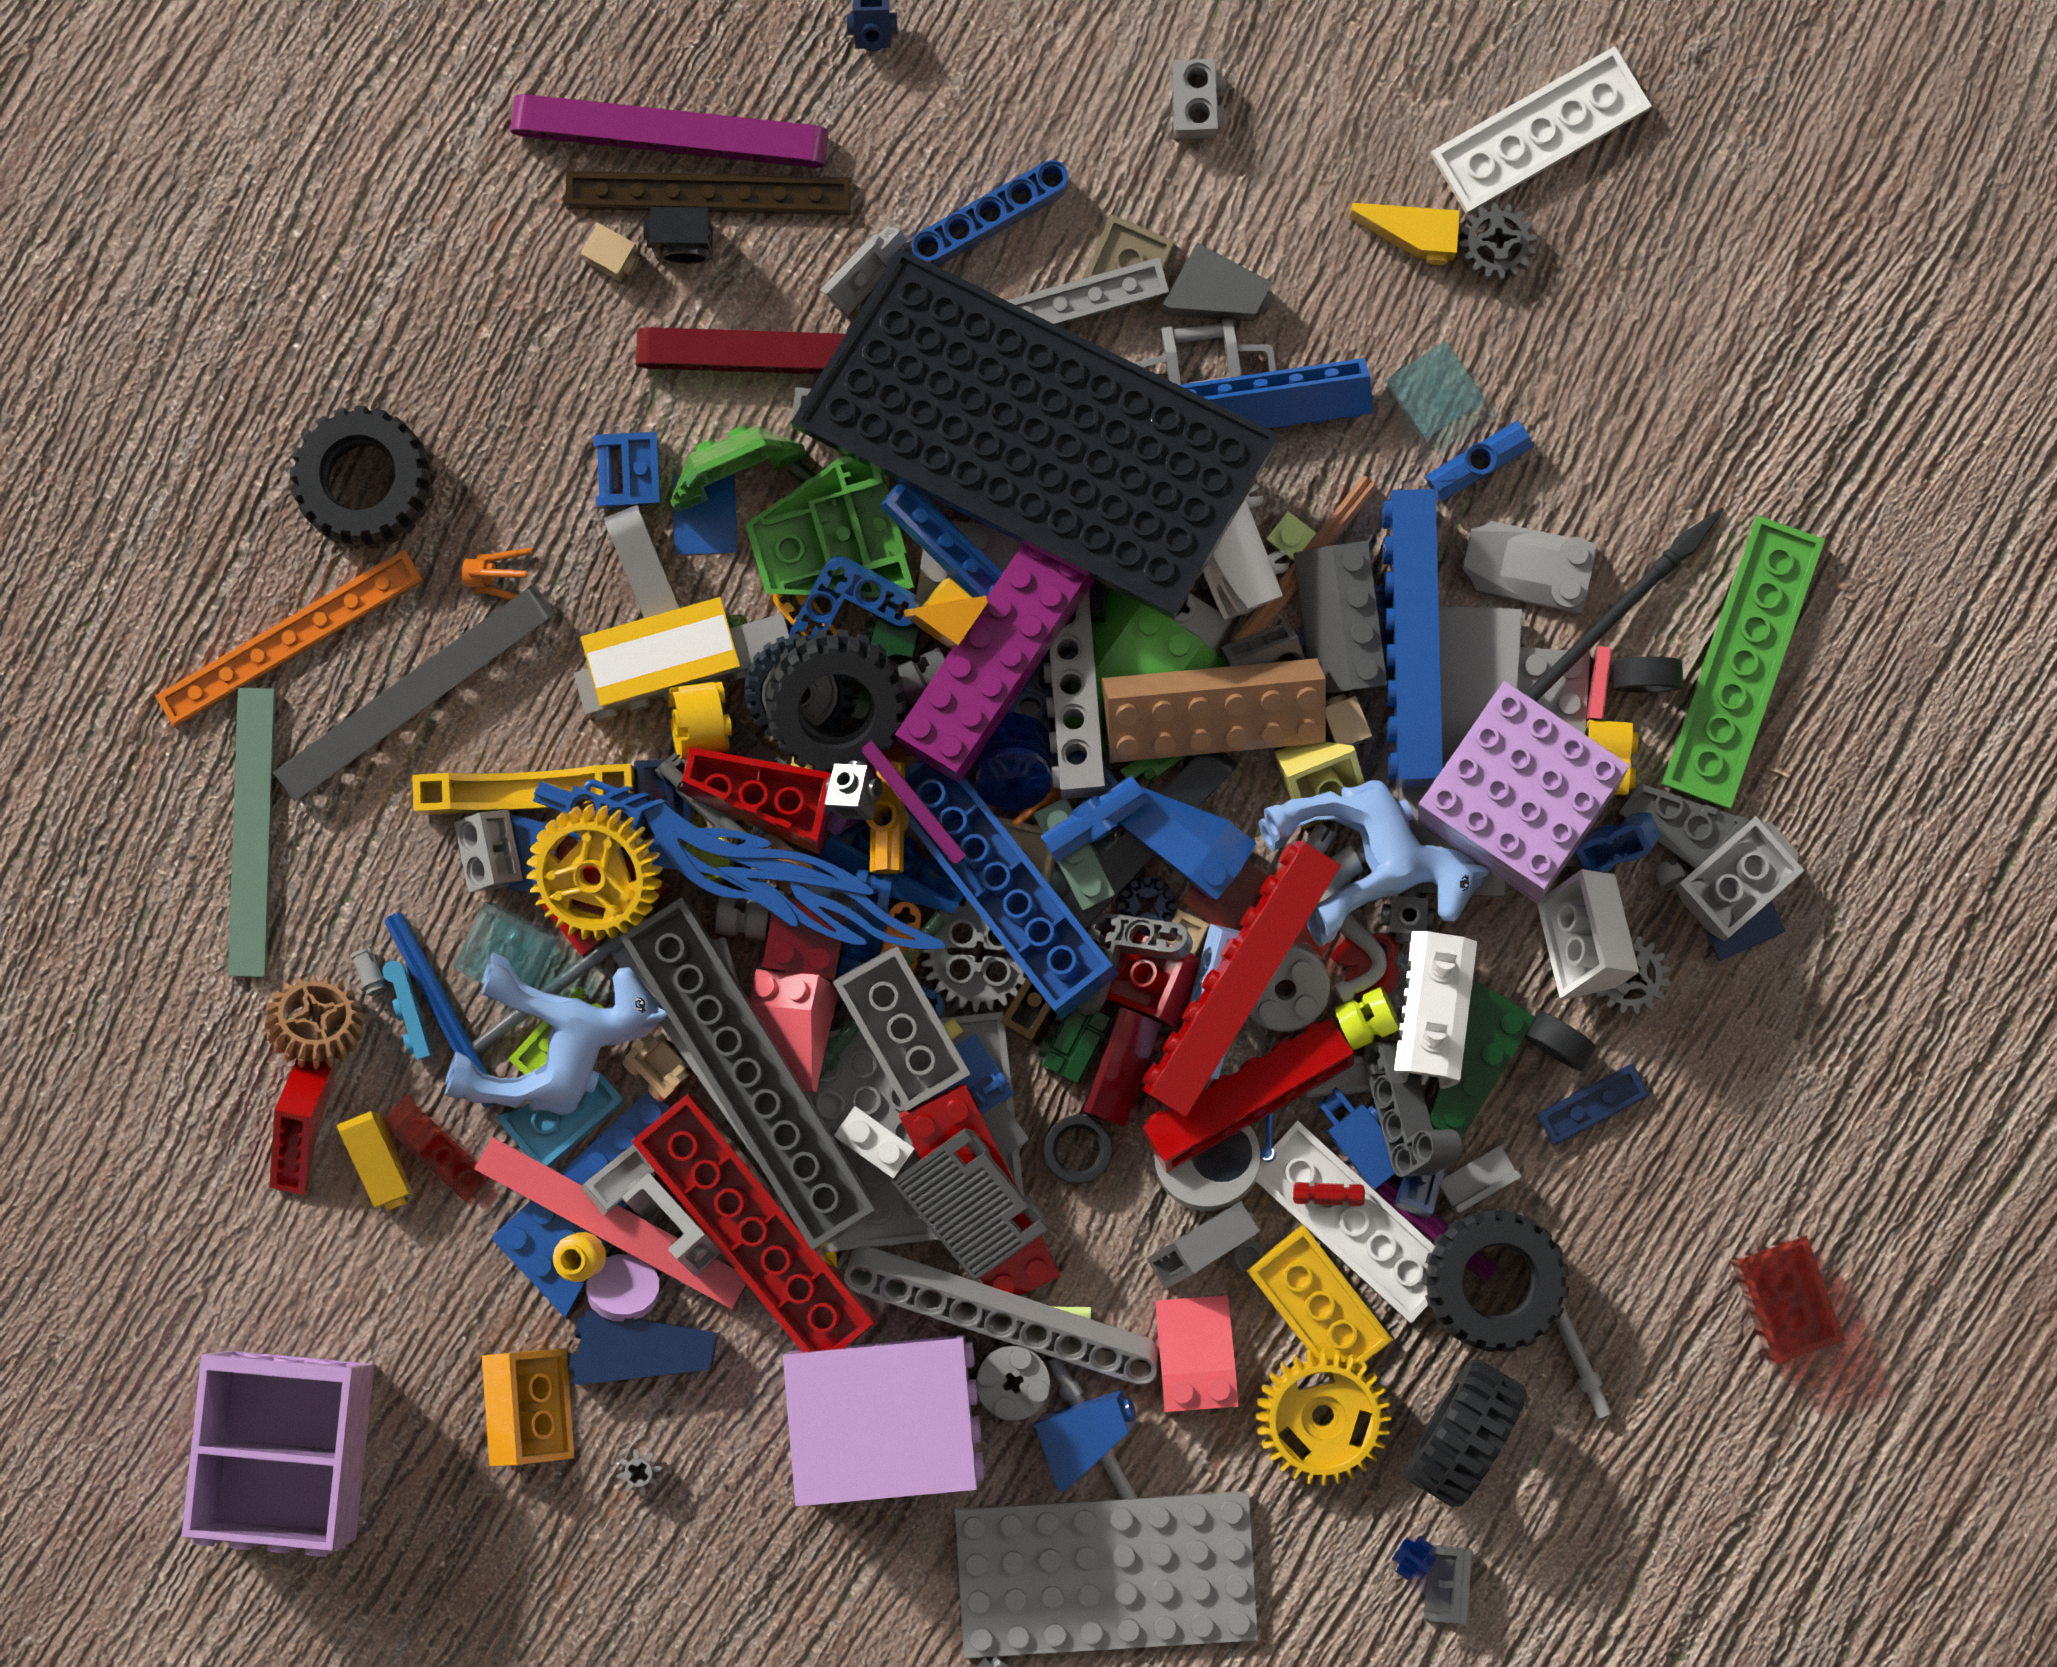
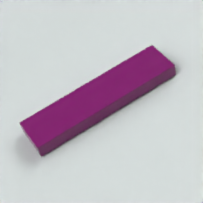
M871 740L864 745L862 753L953 864L961 861L966 856L965 852L874 741Z

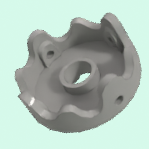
M1293 943L1249 1014L1257 1024L1277 1032H1291L1313 1023L1325 1009L1330 996V980L1324 962L1310 944ZM1284 979L1292 981L1295 984V988L1290 995L1280 996L1275 992V986L1279 981Z

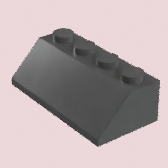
M1368 541L1331 545L1293 553L1307 659H1318L1326 679V694L1386 686L1387 679Z

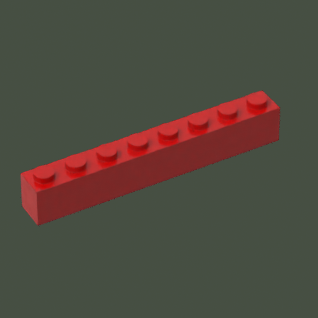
M1297 840L1294 845L1290 843L1285 848L1279 859L1282 865L1275 876L1270 875L1260 889V894L1263 896L1257 906H1251L1244 914L1240 922L1243 928L1236 939L1232 937L1226 943L1221 952V956L1224 959L1218 969H1212L1207 974L1201 986L1205 990L1197 1002L1193 1000L1187 1006L1182 1016V1019L1185 1020L1178 1033H1171L1163 1046V1051L1166 1052L1158 1065L1156 1063L1152 1064L1144 1076L1143 1082L1146 1085L1143 1091L1185 1117L1341 867L1339 863L1306 842Z

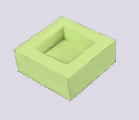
M1288 511L1265 541L1277 551H1283L1286 554L1284 556L1294 563L1293 553L1303 551L1314 538L1316 532Z

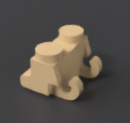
M649 1033L641 1038L624 1057L623 1065L631 1074L635 1076L641 1074L650 1084L648 1086L649 1093L656 1100L664 1102L690 1076L687 1072L690 1066L686 1060L684 1061L667 1044L666 1040L668 1038L663 1033L655 1038Z

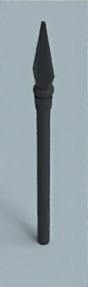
M1722 507L1676 537L1671 547L1662 553V556L1651 566V569L1525 695L1537 702L1651 588L1671 573L1674 568L1679 567L1683 559L1696 552L1724 509Z

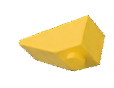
M1352 203L1350 219L1411 255L1426 259L1428 264L1445 265L1448 263V260L1453 261L1456 256L1460 210Z

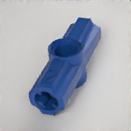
M1517 420L1484 441L1473 444L1464 453L1425 475V479L1430 489H1436V498L1442 503L1473 483L1486 479L1492 472L1529 451L1534 446L1526 429ZM1474 454L1485 456L1488 461V467L1483 470L1474 468L1471 465L1470 457Z
M1130 776L1102 796L1096 795L1071 812L1072 815L1056 824L1041 835L1040 838L1056 862L1059 863L1089 842L1093 844L1118 827L1119 822L1145 807L1149 801L1135 779Z

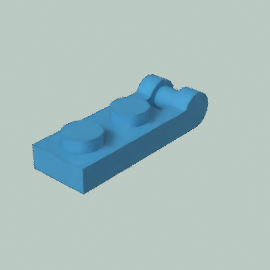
M389 961L384 965L382 972L384 978L392 982L398 999L392 1000L397 1019L399 1021L404 1020L408 1033L403 1035L407 1053L409 1056L414 1054L416 1060L419 1061L433 1058L435 1055L410 972L404 964L398 961Z

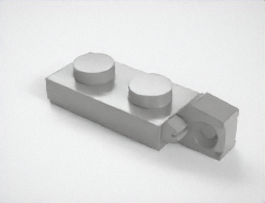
M891 224L888 225L882 232L868 239L820 291L841 314L848 316L875 288L894 258L895 253L908 239L899 229Z

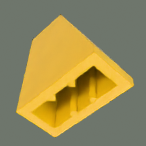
M369 1111L336 1125L374 1208L384 1206L386 1212L406 1205L405 1197L413 1195V1191L382 1113Z

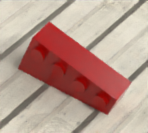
M694 747L689 748L682 777L686 796L821 855L831 812L825 805L827 796L826 783L832 773Z

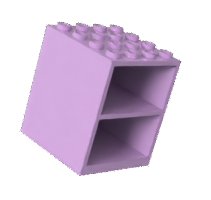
M1503 681L1419 802L1418 823L1539 904L1621 786L1630 765L1506 681Z
M965 1335L849 1345L845 1349L805 1353L801 1350H795L783 1354L795 1506L977 1490L978 1481H984L985 1470L983 1452L976 1453L975 1443H980L981 1425L980 1415L972 1416V1405H977L978 1402L976 1379H969L968 1368L973 1367L975 1364L973 1342H966Z
M240 1351L201 1354L182 1537L192 1538V1544L199 1546H215V1543L219 1544L222 1541H230L229 1548L251 1550L252 1547H259V1544L267 1545L268 1552L290 1553V1550L305 1548V1555L321 1557L333 1554L334 1551H339L340 1548H345L346 1544L355 1541L374 1364Z

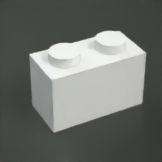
M854 1106L834 1134V1137L893 1179L899 1175L916 1151L914 1147L856 1106Z

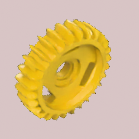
M591 804L584 808L583 812L579 806L574 807L569 814L566 811L562 812L557 816L556 820L553 819L546 824V830L544 829L538 833L536 837L538 842L534 843L530 848V851L535 855L528 859L526 864L536 869L527 874L526 878L537 880V884L530 889V893L540 892L542 897L536 902V906L547 905L549 909L544 915L545 918L552 915L558 917L555 925L556 928H559L564 923L570 925L568 935H572L578 928L581 929L582 939L588 938L593 931L597 941L601 940L606 935V932L611 939L615 938L620 931L625 934L632 929L633 925L638 926L643 921L644 916L652 911L653 906L651 904L659 897V894L654 890L658 889L663 881L653 876L658 875L663 867L653 865L652 862L660 856V853H650L648 850L654 839L643 841L640 836L645 831V827H641L636 831L631 828L634 817H630L625 822H622L620 820L621 810H617L610 817L608 816L607 805L602 806L596 814L594 806ZM575 831L582 839L560 861L554 855L556 847L571 832ZM620 847H623L632 859L637 880L631 881ZM584 867H596L601 874L600 883L591 884L587 882L583 876ZM572 899L605 908L604 915L587 912L574 905Z
M1325 1348L1321 1349L1318 1359H1314L1311 1351L1307 1350V1361L1301 1362L1295 1354L1292 1356L1294 1363L1292 1368H1289L1284 1362L1280 1363L1283 1372L1281 1377L1273 1372L1270 1373L1269 1376L1275 1384L1273 1387L1262 1385V1391L1269 1396L1268 1399H1257V1405L1266 1409L1255 1414L1257 1421L1266 1422V1424L1257 1427V1433L1259 1436L1269 1435V1437L1262 1441L1263 1449L1274 1447L1269 1454L1270 1460L1275 1461L1282 1457L1283 1459L1279 1466L1280 1470L1284 1472L1291 1465L1293 1466L1292 1477L1297 1479L1301 1472H1305L1308 1484H1311L1314 1475H1319L1323 1486L1326 1485L1327 1475H1333L1337 1484L1341 1483L1340 1473L1346 1472L1350 1479H1354L1353 1467L1357 1465L1359 1469L1366 1472L1367 1468L1364 1459L1367 1457L1374 1462L1377 1461V1456L1372 1450L1373 1447L1385 1449L1384 1442L1378 1437L1379 1435H1390L1389 1428L1381 1425L1382 1422L1392 1420L1391 1414L1381 1412V1409L1390 1406V1401L1387 1398L1378 1399V1397L1385 1393L1386 1390L1383 1385L1372 1386L1378 1380L1376 1373L1373 1372L1366 1377L1364 1376L1368 1369L1365 1362L1354 1368L1355 1357L1351 1354L1345 1362L1341 1361L1340 1350L1335 1351L1332 1359H1328ZM1323 1372L1333 1373L1334 1381L1298 1389L1296 1381L1302 1377ZM1321 1405H1326L1333 1410L1332 1420L1325 1425L1317 1424L1312 1419L1314 1409ZM1362 1410L1371 1413L1367 1432L1359 1445L1356 1446L1350 1444L1359 1411ZM1287 1426L1311 1451L1305 1458L1297 1455L1279 1436V1433Z

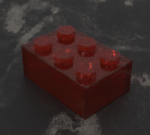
M1799 1235L1731 1259L1768 1364L1777 1365L1845 1341L1807 1235Z

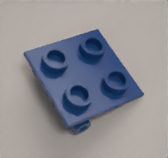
M974 1033L955 1046L969 1069L970 1075L930 1098L966 1082L981 1114H984L999 1102H1004L1015 1095V1093Z

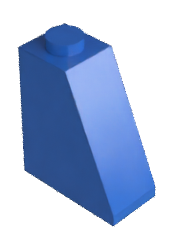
M1123 1390L1041 1415L1034 1423L1058 1493L1066 1491L1126 1436L1135 1425L1133 1421L1137 1418L1135 1407L1130 1398H1125Z

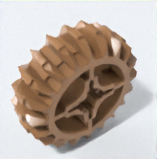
M314 974L310 977V982H304L299 976L296 979L295 986L285 982L282 992L275 991L272 996V1003H268L266 1008L265 1028L267 1030V1039L269 1043H274L276 1054L284 1053V1059L287 1063L295 1058L298 1059L300 1068L306 1062H312L315 1070L319 1067L320 1062L324 1061L331 1068L334 1064V1057L344 1062L345 1058H347V1051L354 1052L357 1048V1041H360L363 1037L362 1027L365 1022L362 1004L360 1001H355L353 990L344 991L345 985L342 981L334 986L331 985L329 975L323 982L317 981ZM302 1006L300 1012L293 1014V1018L287 1019L290 1013ZM343 1024L337 1033L327 1038V1034L330 1031L335 1030L337 1025Z

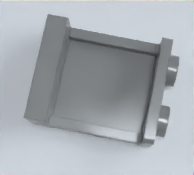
M650 1173L635 1179L628 1186L627 1193L622 1199L639 1216L647 1220L661 1208L684 1233L668 1250L695 1277L721 1254V1251L702 1228Z

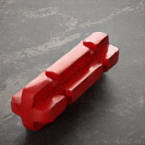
M1296 1182L1293 1186V1201L1296 1204H1309V1201H1314V1204L1343 1205V1202H1348L1349 1206H1362L1365 1201V1188L1362 1184H1349V1187H1344V1184L1314 1183V1186H1309L1308 1182Z

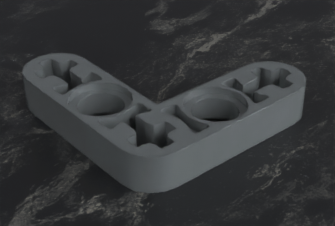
M1104 913L1093 920L1088 932L1089 936L1115 969L1121 953L1180 960L1186 957L1193 947V940L1187 929L1175 922ZM1112 926L1115 931L1108 932L1106 938H1104L1102 932L1109 931L1110 927ZM1143 929L1150 931V936L1145 942L1141 944L1133 943V937L1138 931ZM1179 936L1181 942H1174L1173 946L1170 947L1167 941H1175L1176 937ZM1112 980L1093 994V997L1088 998L1079 1005L1076 1010L1083 1015L1097 1013L1105 1003Z

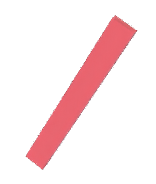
M493 1136L474 1168L730 1309L733 1308L746 1284L733 1267L718 1259L713 1260L695 1277L668 1250L679 1239L678 1237L619 1205L603 1216L580 1189L581 1184Z

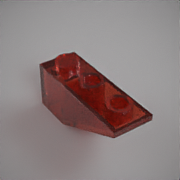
M409 1093L383 1118L390 1132L465 1202L490 1179V1177L474 1169L478 1161Z

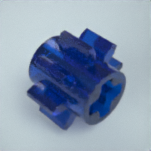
M1418 1536L1415 1542L1406 1537L1391 1559L1399 1564L1395 1572L1409 1582L1413 1576L1423 1580L1437 1559L1436 1556L1430 1553L1434 1545L1421 1536Z

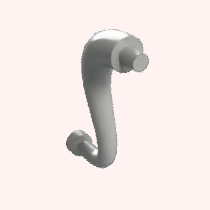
M1350 845L1331 857L1341 867L1319 902L1327 899L1333 893L1345 887L1350 879L1364 872L1361 865L1367 862L1364 847L1354 851ZM1351 913L1346 916L1339 931L1369 955L1372 965L1365 974L1349 982L1342 980L1334 984L1335 991L1342 1004L1353 1000L1355 994L1376 984L1384 976L1387 968L1386 955L1382 946Z

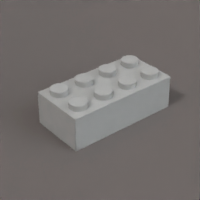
M898 945L889 948L833 980V984L906 1111L970 1075L969 1069Z

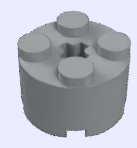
M1008 1345L994 1350L984 1359L978 1370L976 1387L980 1401L990 1413L1005 1420H1021L1036 1413L1045 1403L1049 1393L1050 1378L1048 1369L1038 1354L1021 1346ZM1011 1372L1014 1377L1021 1375L1024 1380L1019 1384L1021 1390L1016 1393L1012 1388L1005 1390L1003 1384L1007 1382L1006 1374Z

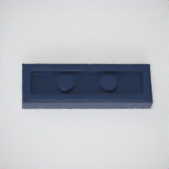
M1632 1063L1535 1114L1552 1147L1650 1095Z

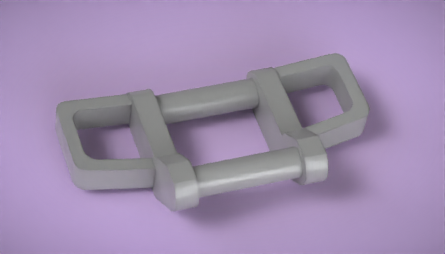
M1232 318L1221 319V323L1173 330L1172 326L1162 327L1161 337L1164 355L1135 362V364L1141 367L1166 362L1168 380L1178 385L1216 380L1209 379L1181 383L1175 344L1223 337L1229 377L1223 378L1241 376L1238 351H1264L1267 355L1269 372L1276 371L1274 351L1271 345H1237Z

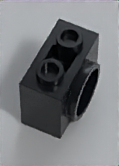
M650 207V218H644L643 237L647 242V248H652L656 259L679 264H697L713 260V222L708 208Z

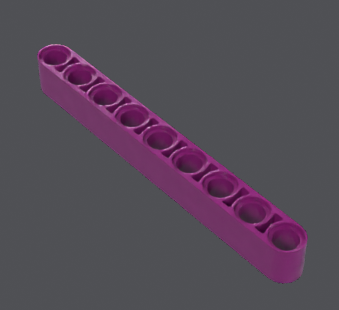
M528 94L514 96L510 126L512 134L527 138L808 168H822L825 166L829 135L828 129L817 125Z

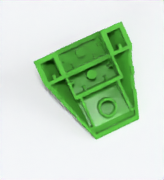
M747 425L728 432L729 437L719 442L710 439L695 446L696 451L689 454L670 500L675 513L708 500L704 489L705 486L770 459L774 471L793 464L798 458L800 460L807 458L804 445L758 426L748 428Z
M849 456L838 458L813 478L805 481L796 490L781 498L745 524L766 594L809 595L824 565L829 559L836 556L848 558L905 589L915 587L909 555L901 528L879 507L890 493L883 473ZM838 567L836 571L829 569L834 574L828 588L833 591L841 578L848 579L844 576L845 569L842 567ZM868 582L861 586L863 597H880V588L875 583Z
M1111 589L1107 595L1105 623H1094L1091 621L1102 752L1107 755L1103 739L1102 678L1227 667L1226 662L1204 641L1176 621L1114 589ZM1072 682L1069 694L1077 693L1081 686L1076 682ZM1070 717L1065 721L1064 725L1070 729H1078L1083 725L1084 721L1079 717Z

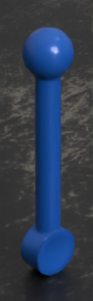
M1273 1112L1266 1116L1265 1147L1260 1153L1261 1158L1268 1163L1276 1159V1152L1272 1148Z

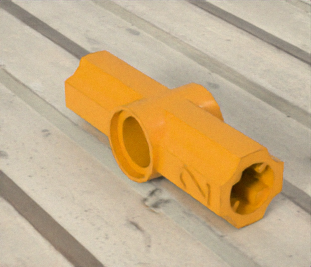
M890 761L905 779V764ZM872 765L871 770L881 779L882 794L876 802L873 820H866L871 827L870 872L886 875L904 872V832L909 824V815L904 809L905 804ZM892 810V819L890 823L884 826L883 816L887 811Z

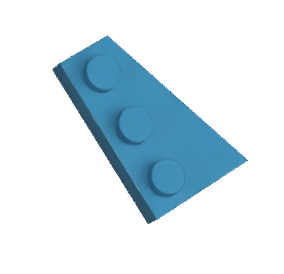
M599 1073L594 1092L589 1093L585 1091L581 1101L578 1103V1108L569 1115L561 1116L547 1110L531 1111L530 1103H527L525 1107L510 1113L506 1112L495 1118L527 1156L550 1168L626 1103V1101L602 1073Z

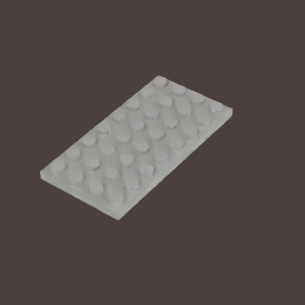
M1248 1491L955 1509L964 1658L1258 1640Z

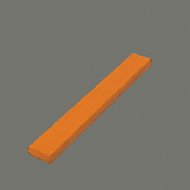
M404 549L155 695L172 726L176 728L236 693L238 688H244L423 583L424 580Z

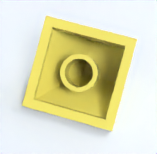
M1325 741V743L1288 746L1274 752L1282 779L1291 799L1310 798L1329 791L1342 796V786L1355 787L1365 783L1353 746ZM1314 821L1302 827L1307 829L1316 825L1317 822L1322 823L1324 821Z

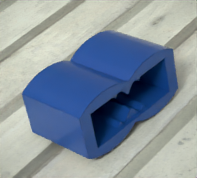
M1635 813L1626 817L1619 825H1604L1593 830L1577 848L1576 853L1585 870L1604 873L1612 869L1619 861L1631 862L1644 857L1661 837V834L1651 813Z

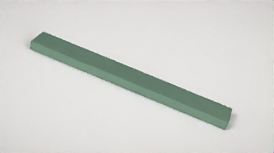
M238 688L229 977H267L276 690L273 688Z

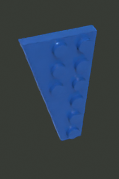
M648 1091L560 1174L583 1185L633 1145L631 1141L671 1107L665 1101L660 1102L656 1100ZM531 1200L496 1232L491 1239L563 1317L567 1318L587 1280L572 1282L560 1276L553 1264L554 1249L560 1240L569 1235L580 1232L592 1233ZM624 1200L618 1204L624 1209L628 1206ZM596 1236L602 1241L604 1247H606L608 1242Z

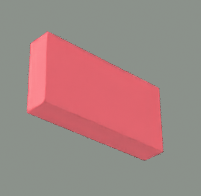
M1598 646L1594 650L1587 699L1586 722L1588 720H1602L1604 718L1612 650L1609 647Z

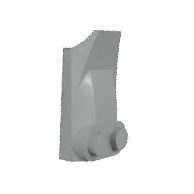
M1490 521L1483 526L1471 528L1462 570L1471 579L1475 592L1580 615L1588 591L1595 559L1596 543L1588 542L1581 537L1569 538Z
M1755 816L1675 887L1683 904L1712 935L1725 941L1805 870L1798 863L1799 853L1772 822H1761Z

